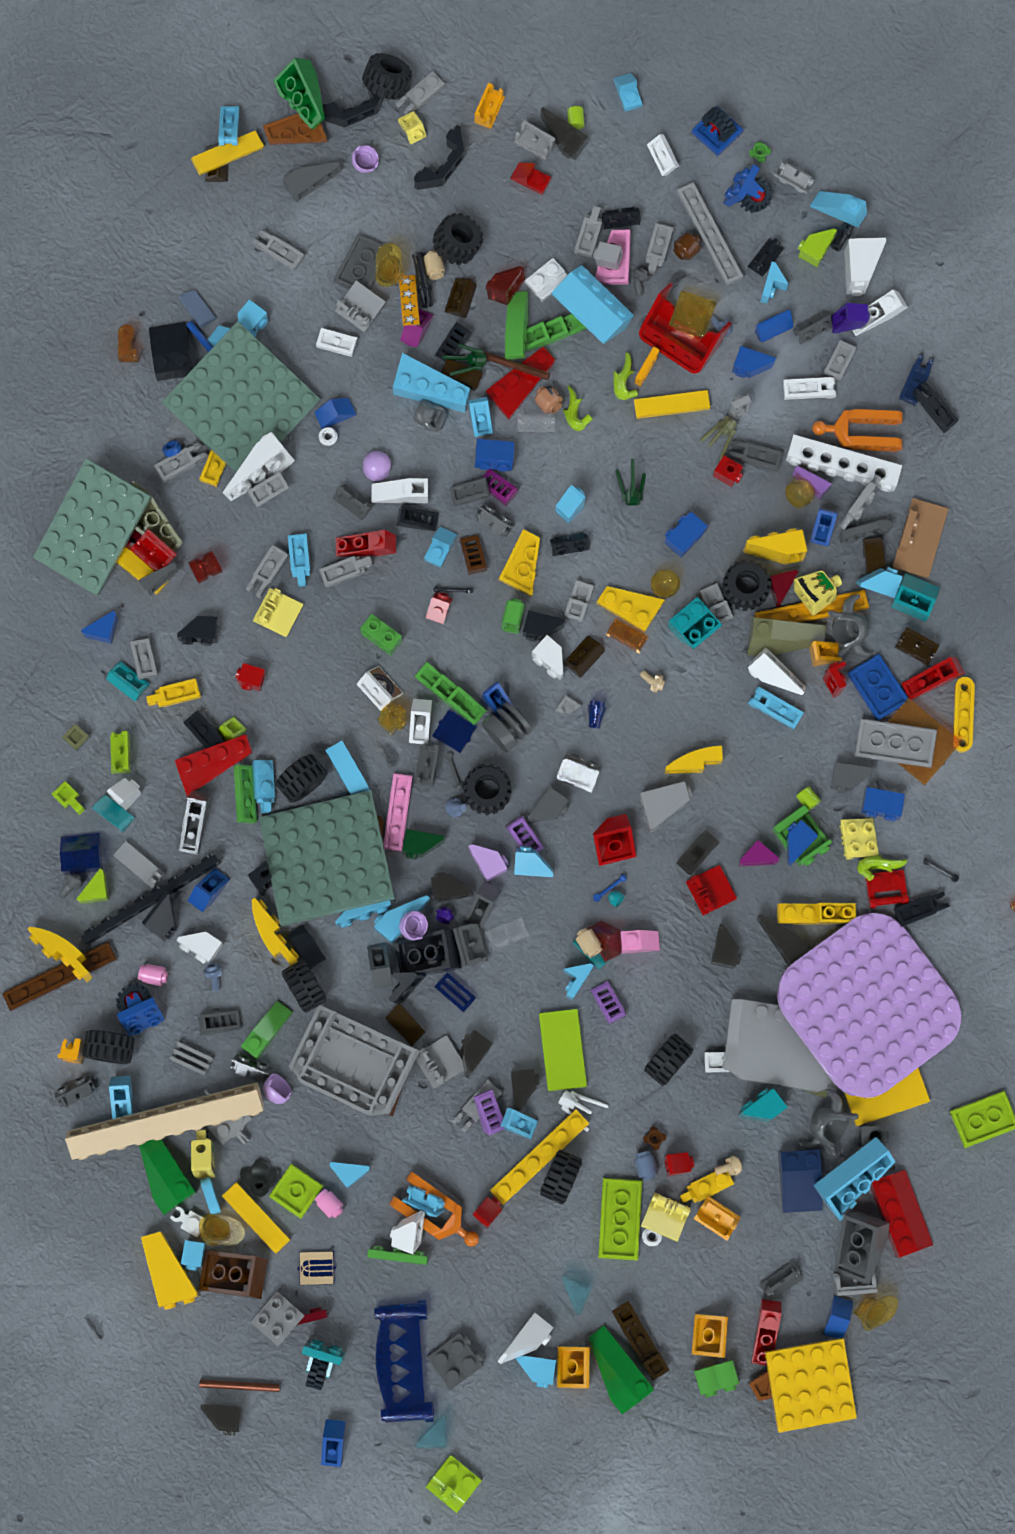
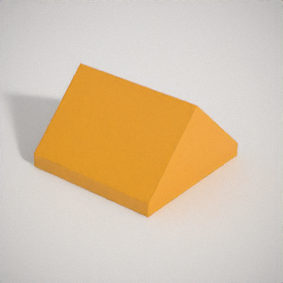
M695 1314L692 1355L725 1358L728 1317Z
M558 1347L557 1387L589 1388L590 1347Z

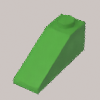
M277 1001L241 1045V1048L259 1060L293 1012Z

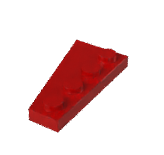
M543 346L521 364L548 372L555 363V359ZM513 369L488 388L486 394L505 417L510 420L542 378Z
M245 734L174 760L186 796L188 797L191 791H197L251 755L253 750L248 736Z

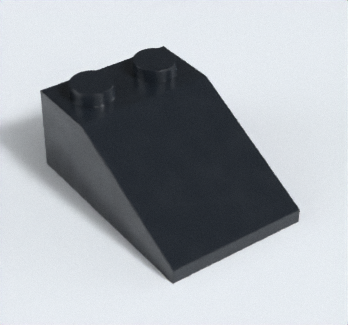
M186 322L150 327L151 352L157 381L186 377L193 369Z
M443 929L426 933L422 939L418 940L405 938L394 941L399 972H424L426 975H432L462 968L453 930Z

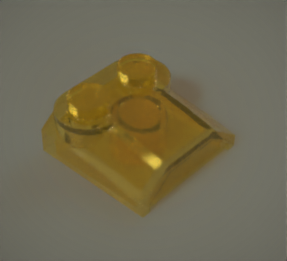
M681 290L669 326L693 336L704 337L713 315L716 301Z

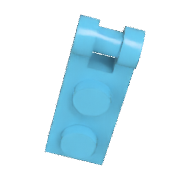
M221 106L219 146H225V144L238 146L239 106Z
M757 687L754 691L755 695L753 698H750L748 705L794 730L804 712L768 691ZM761 698L767 699L765 704L760 702Z

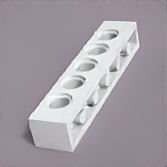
M793 435L786 461L793 466L802 465L811 471L819 470L826 472L827 475L832 477L836 475L844 477L846 481L862 482L864 486L871 482L876 472H881L884 478L876 487L885 492H894L902 469V465L797 435ZM803 452L811 453L812 457H805ZM821 457H827L830 462L824 463ZM839 462H845L848 467L842 468ZM863 467L866 472L860 473L857 468Z

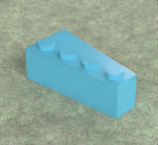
M402 353L393 384V395L417 401L425 399L432 404L466 412L470 398V388Z
M875 1137L818 1181L814 1187L827 1207L841 1221L844 1212L849 1207L852 1209L857 1204L856 1199L862 1193L866 1194L870 1190L871 1183L874 1180L878 1181L895 1163V1160L889 1150Z

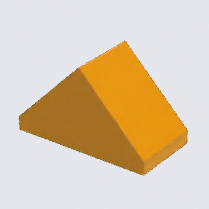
M823 641L812 642L809 647L812 665L819 666L842 661L837 656L840 650L839 644Z

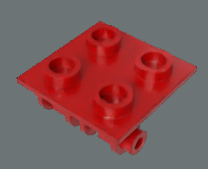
M720 865L700 875L697 874L686 881L703 916L737 900Z

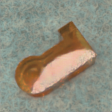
M128 324L122 325L118 330V359L120 363L138 362L137 349H133L136 334L134 328Z

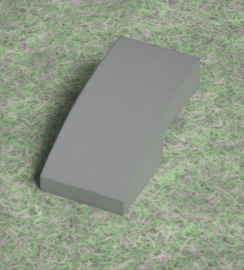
M576 580L564 616L583 621L594 589L593 585Z
M717 583L699 591L705 606L720 623L733 618L728 603L724 600Z

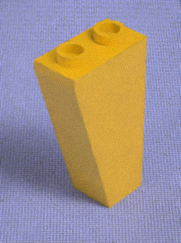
M157 1232L141 1237L158 1306L168 1310L175 1308V1303L183 1301L184 1305L195 1302V1298L199 1297V1293L164 1234Z

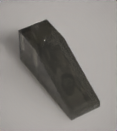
M542 107L540 118L550 135L555 138L557 147L566 158L576 160L588 144V136Z
M762 914L756 918L788 967L809 952L810 946L804 938L801 939L799 935Z

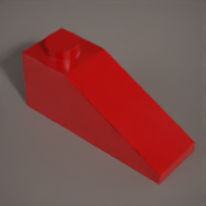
M949 657L903 682L902 686L909 700H913L964 675L965 672L957 657Z

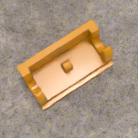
M487 84L474 114V123L492 129L505 99L501 88L497 91L494 89L493 84Z
M75 1038L73 1045L69 1043L66 1047L67 1039L62 1042L61 1051L57 1058L64 1062L82 1064L84 1041Z
M707 1196L694 1219L725 1240H728L741 1217L710 1196Z

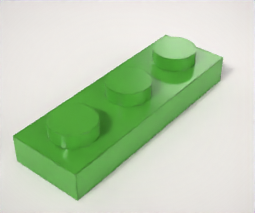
M235 765L234 780L237 823H257L252 766Z
M373 1246V1250L368 1249V1258L427 1265L428 1257L424 1256V1252L415 1251L411 1255L404 1254V1251L393 1248L392 1252L384 1251L385 1247Z

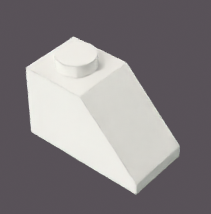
M413 699L409 743L428 745L432 700Z
M126 778L107 790L110 797L125 810L141 795L140 786L134 780L128 781Z
M420 1211L404 1218L397 1226L392 1228L390 1234L392 1238L391 1247L411 1254L416 1251L422 1240L425 1212Z

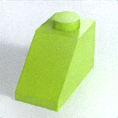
M830 229L809 235L806 241H801L798 250H800L798 257L818 267L834 240L837 230Z

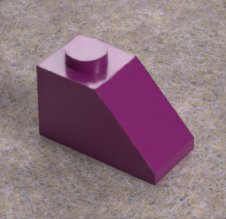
M418 308L420 325L404 326L400 341L405 342L408 346L418 347L427 332L434 314Z

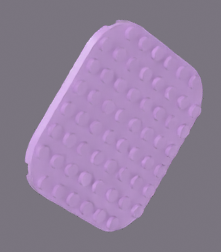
M869 913L856 917L791 964L779 980L777 999L782 1014L834 1084L851 1096L872 1098L885 1093L948 1046L956 1037L961 1025L960 1005L952 990L905 928L901 927L900 923L895 919L883 914Z

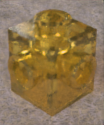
M394 703L390 706L386 705L380 711L381 715L377 722L392 736L397 730L401 731L406 726L407 711L399 704L397 706Z

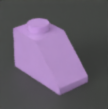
M473 844L468 846L486 882L507 872L506 866L509 864L504 855L500 856L497 851Z

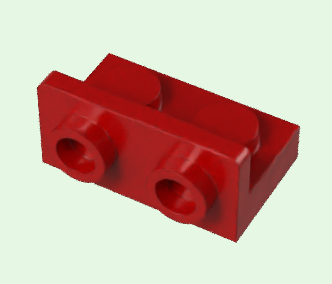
M837 661L828 666L829 669L825 671L826 674L822 678L833 698L839 696L847 686L846 678L841 673L847 665L845 661L841 663Z

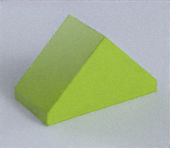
M102 869L98 870L76 900L79 903L87 904L109 900L106 873Z

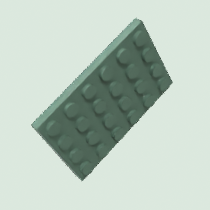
M86 458L33 558L91 593L99 595L152 496Z

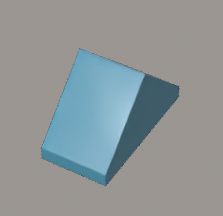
M330 1162V1167L347 1189L370 1171V1166Z

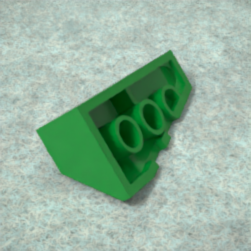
M294 58L277 75L273 82L279 95L290 103L289 106L299 113V117L311 129H315L325 118L318 77L310 60Z
M162 1139L148 1140L144 1144L139 1145L153 1200L164 1216L197 1194Z
M604 1325L588 1337L608 1396L621 1414L627 1412L654 1391V1388Z

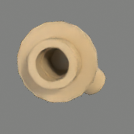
M646 671L641 672L640 676L651 685V691L657 693L658 690L662 691L665 684L663 675L656 674L653 678Z
M730 1156L725 1159L724 1165L714 1167L716 1175L729 1172L730 1175H738L742 1171V1163L736 1156Z

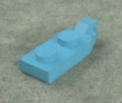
M307 533L288 535L291 573L293 577H297L298 586L305 587V576H310Z
M273 760L252 761L254 799H256L257 803H260L261 813L271 812V803H274L275 798Z

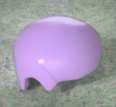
M368 145L358 146L352 153V165L360 173H370L379 164L377 152Z
M381 451L369 452L363 461V473L372 481H382L389 476L391 460L388 455Z
M419 911L405 913L399 923L400 933L409 940L422 939L428 927L426 917Z
M271 1074L263 1084L264 1095L272 1103L283 1104L292 1094L289 1084L277 1074Z

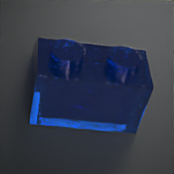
M100 833L61 837L60 863L61 872L64 875L98 872L99 869L103 870Z

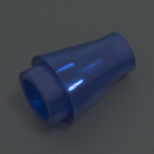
M590 700V705H588L590 728L600 729L607 708L605 707V702Z

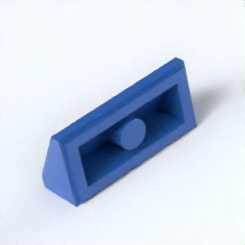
M786 310L757 324L755 333L760 342L767 341L792 329L791 311Z

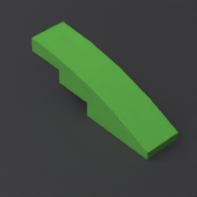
M528 291L509 293L505 332V358L507 360L525 358V343H527V328L529 327Z
M573 314L566 317L560 316L547 323L541 322L527 329L525 352L562 340L587 328Z
M425 662L414 675V678L473 725L487 711L463 689L456 686L445 675L440 674L428 662Z

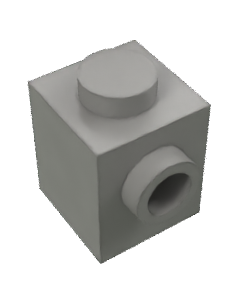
M600 242L593 254L597 266L619 270L623 256L622 247Z

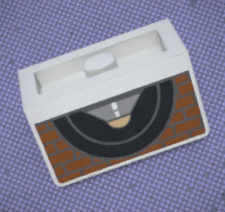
M379 666L366 672L357 683L358 687L381 712L386 710L393 700L403 694L400 688Z

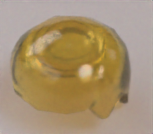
M796 479L788 484L785 489L787 500L797 509L809 505L815 497L814 489L807 480Z
M669 569L660 570L652 576L650 588L656 596L669 598L674 596L679 590L680 579L675 572Z

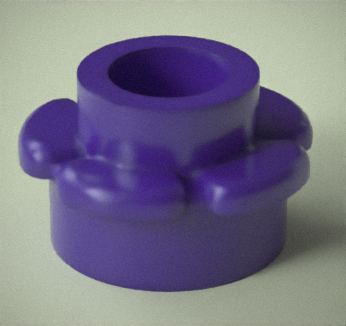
M442 907L436 910L437 915L435 918L437 921L443 924H450L451 920L454 919L450 909Z

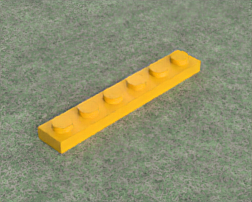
M575 1109L490 1189L492 1194L504 1205L555 1157L557 1151L562 1150L588 1126L589 1122Z

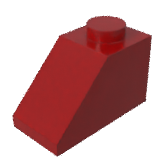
M688 1152L669 1154L664 1157L667 1177L691 1173V1168H694L693 1157L689 1156Z
M487 1197L472 1216L488 1229L503 1209L500 1207L502 1203L494 1197L491 1199Z

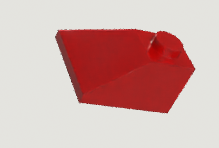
M626 814L607 818L594 831L593 838L599 866L636 857L632 829Z

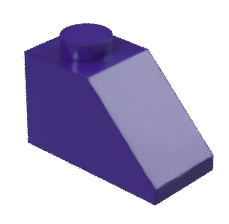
M846 303L831 316L832 333L861 329L870 319L868 305Z

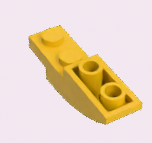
M254 897L252 899L254 920L269 952L275 959L282 955L290 965L298 962L299 956L292 948L290 950L287 949L284 945L287 942L280 933L276 935L281 930L278 926L280 922L274 914L270 916L266 911L268 909L266 904L261 899L257 901Z
M855 903L777 904L778 924H848L856 918Z
M31 926L28 928V931L31 933L29 938L36 946L39 943L43 947L41 951L48 959L53 957L55 961L60 959L67 967L71 965L74 968L72 973L79 980L83 978L86 983L93 978L81 964L86 958L74 945L50 931Z

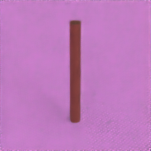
M483 351L488 361L545 380L550 378V373Z
M200 1380L199 1388L280 1392V1384Z

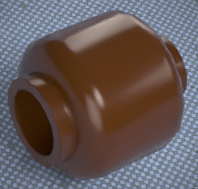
M684 233L674 242L673 251L680 260H690L700 252L701 240L696 234Z

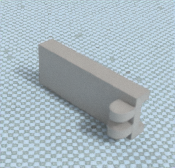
M127 841L113 855L152 889L166 875Z

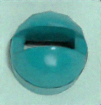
M612 891L608 896V900L611 905L617 908L622 903L625 895L619 891Z

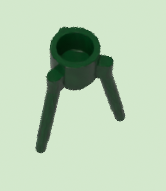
M459 344V347L471 351L468 356H442L443 359L467 360L468 364L471 365V367L450 372L451 376L472 370H481L486 364V354L482 349H476L463 344Z
M632 458L631 488L627 489L626 493L619 470H615L622 494V501H625L627 506L640 505V501H643V489L646 474L643 473L638 492V489L635 488V463Z

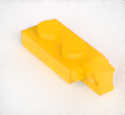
M196 678L159 687L158 690H155L154 695L146 697L148 706L158 705L159 708L201 698Z
M713 1172L691 1183L686 1187L688 1192L679 1197L682 1203L691 1199L694 1203L706 1199L707 1196H712L734 1185V1182L729 1172L718 1175Z

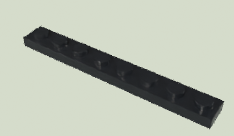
M216 855L204 857L197 866L191 865L184 870L185 873L181 876L175 875L171 877L163 887L159 885L153 888L150 895L146 897L143 895L137 898L132 906L122 907L114 917L108 916L101 921V925L96 928L94 926L84 931V935L81 936L83 941L88 946L155 905L165 892L171 895L220 865V862Z

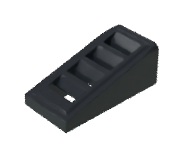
M458 322L454 324L435 354L444 362L446 360L442 358L443 355H446L443 353L444 350L458 356L463 349L459 347L457 342L452 340L453 337L460 341L459 344L466 345L471 338V331ZM450 344V345H452L453 347H455L456 349L453 350V349H451L450 347H448L447 345Z
M401 505L398 511L396 526L436 531L438 513ZM405 513H408L407 520L404 519ZM413 514L416 515V516H415V522L412 521V515H413ZM420 515L423 516L422 523H419ZM428 516L431 517L430 525H427Z

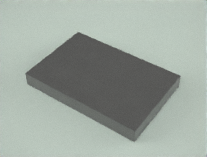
M358 233L333 282L350 290L357 280L371 291L391 253V248Z

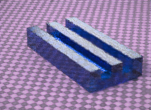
M446 973L434 987L463 1013L476 1000V997L449 973ZM448 978L454 985H456L462 992H464L470 998V1000L467 1001L445 980ZM443 984L449 991H451L457 998H459L465 1004L464 1007L461 1004H459L440 986Z

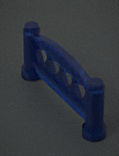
M418 1300V1303L379 1305L374 1308L375 1319L380 1321L375 1361L378 1384L385 1403V1409H381V1421L386 1423L417 1420L434 1422L433 1401L425 1402L419 1321L428 1319L427 1301ZM390 1324H395L407 1331L396 1341L389 1339L391 1333L389 1331ZM396 1344L408 1351V1353L394 1362L390 1358L392 1354L390 1346ZM394 1364L410 1372L398 1382L392 1380L393 1372L391 1367ZM394 1385H399L411 1393L400 1402H395L393 1400L395 1393L392 1391Z

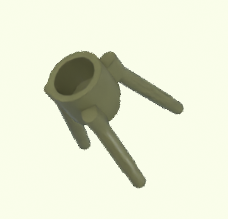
M725 416L722 421L719 420L711 430L700 438V441L703 442L717 429L718 432L709 442V447L715 443L721 434L724 436L729 435L719 457V460H721L723 455L726 454L732 437L736 433L734 429L737 423L732 418Z

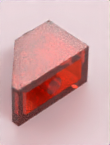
M519 266L495 273L486 284L488 299L508 306L525 281L524 268Z

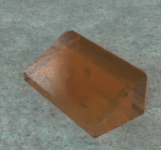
M618 619L614 620L606 634L640 653L649 638Z

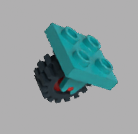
M316 1339L307 1341L302 1351V1354L310 1356L306 1372L309 1373L305 1386L321 1391L325 1378L329 1379L333 1364L341 1365L346 1352L342 1351V1348L339 1346H324L322 1341Z

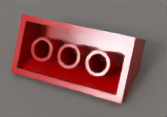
M906 1170L883 1177L878 1181H873L870 1190L881 1219L890 1223L888 1238L895 1257L900 1258L932 1246V1239Z

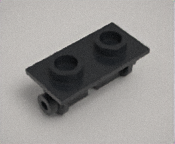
M634 206L621 209V213H618V209L605 210L602 213L604 230L640 225V210Z
M769 238L748 267L763 277L770 268L771 263L775 262L784 250L779 245L780 241L777 238L773 240Z
M587 533L570 534L571 540H567L566 535L553 537V539H550L552 556L590 550Z

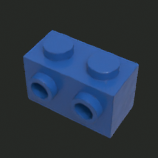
M477 439L475 468H480L481 470L496 469L503 472L512 471L514 442Z
M692 512L688 515L684 514L678 520V526L675 529L673 527L670 528L665 534V544L681 558L703 536L708 528Z
M867 787L864 791L861 813H864L866 817L877 818V816L884 817L886 821L895 822L902 816L905 794Z

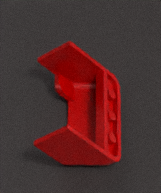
M669 283L655 299L639 330V337L651 347L654 346L659 349L660 353L690 373L697 374L705 367L718 349L732 323L728 322L718 333L708 331L703 338H700L672 319L675 314V307L666 299L673 286L672 283Z

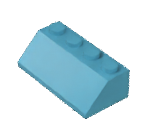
M582 265L570 272L551 293L603 344L624 331L634 317Z

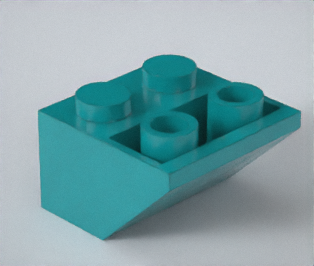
M905 573L891 608L926 622L933 609L940 587Z
M697 597L671 618L667 626L680 641L694 650L716 632L722 624Z
M766 1088L756 1096L757 1101L755 1103L751 1100L740 1108L742 1112L739 1116L744 1119L769 1122L788 1107L774 1088L770 1091Z

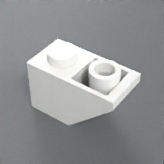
M546 635L532 651V660L540 667L543 665L552 678L555 679L557 677L561 680L563 678L562 648Z
M207 932L181 936L177 939L180 949L186 953H189V951L196 954L194 958L203 964L205 962L210 964L223 946L221 941Z

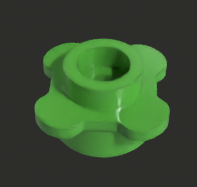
M756 142L753 150L749 151V156L756 158L759 163H763L765 157L770 155L771 149L764 143Z

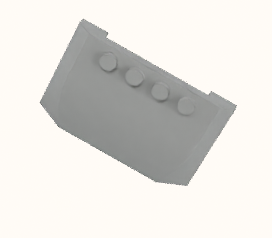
M744 999L731 1000L722 1068L730 1071L742 1081L817 1093L836 1087L784 1017L779 1005Z
M319 1005L289 1067L294 1071L300 1083L367 1115L390 1114L419 1050Z

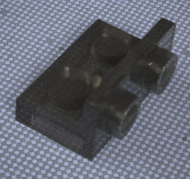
M566 754L556 779L592 792L602 767L592 760L584 761L576 754Z

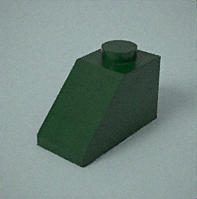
M406 829L402 854L406 855L405 858L417 860V857L422 858L442 845L445 837L443 835Z

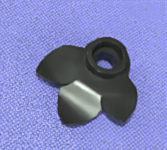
M259 1158L254 1162L251 1169H241L240 1178L243 1185L249 1187L254 1196L263 1197L269 1192L270 1187L277 1184L279 1170H269L267 1162L263 1158ZM258 1184L263 1185L261 1189L256 1188Z

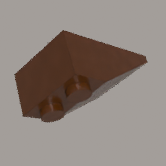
M205 1250L198 1290L261 1299L268 1259L251 1255Z

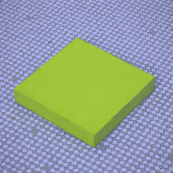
M291 1164L268 1197L302 1219L324 1186Z

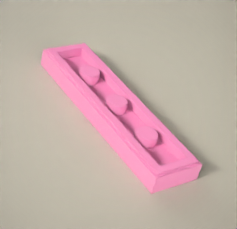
M393 773L383 843L384 850L402 852L413 778L411 775Z

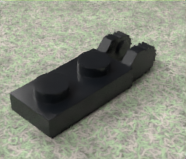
M923 382L920 387L929 397L926 398L918 389H915L912 394L921 403V406L940 430L946 433L959 419L939 394L927 382Z
M198 710L183 722L205 749L224 742L223 738Z
M944 891L932 896L928 895L893 909L900 926L904 927L950 907L949 903H943L937 907L933 904L934 900L945 896Z

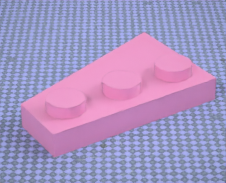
M611 230L607 243L621 246L623 256L619 270L601 266L597 267L595 278L602 285H629L630 230Z

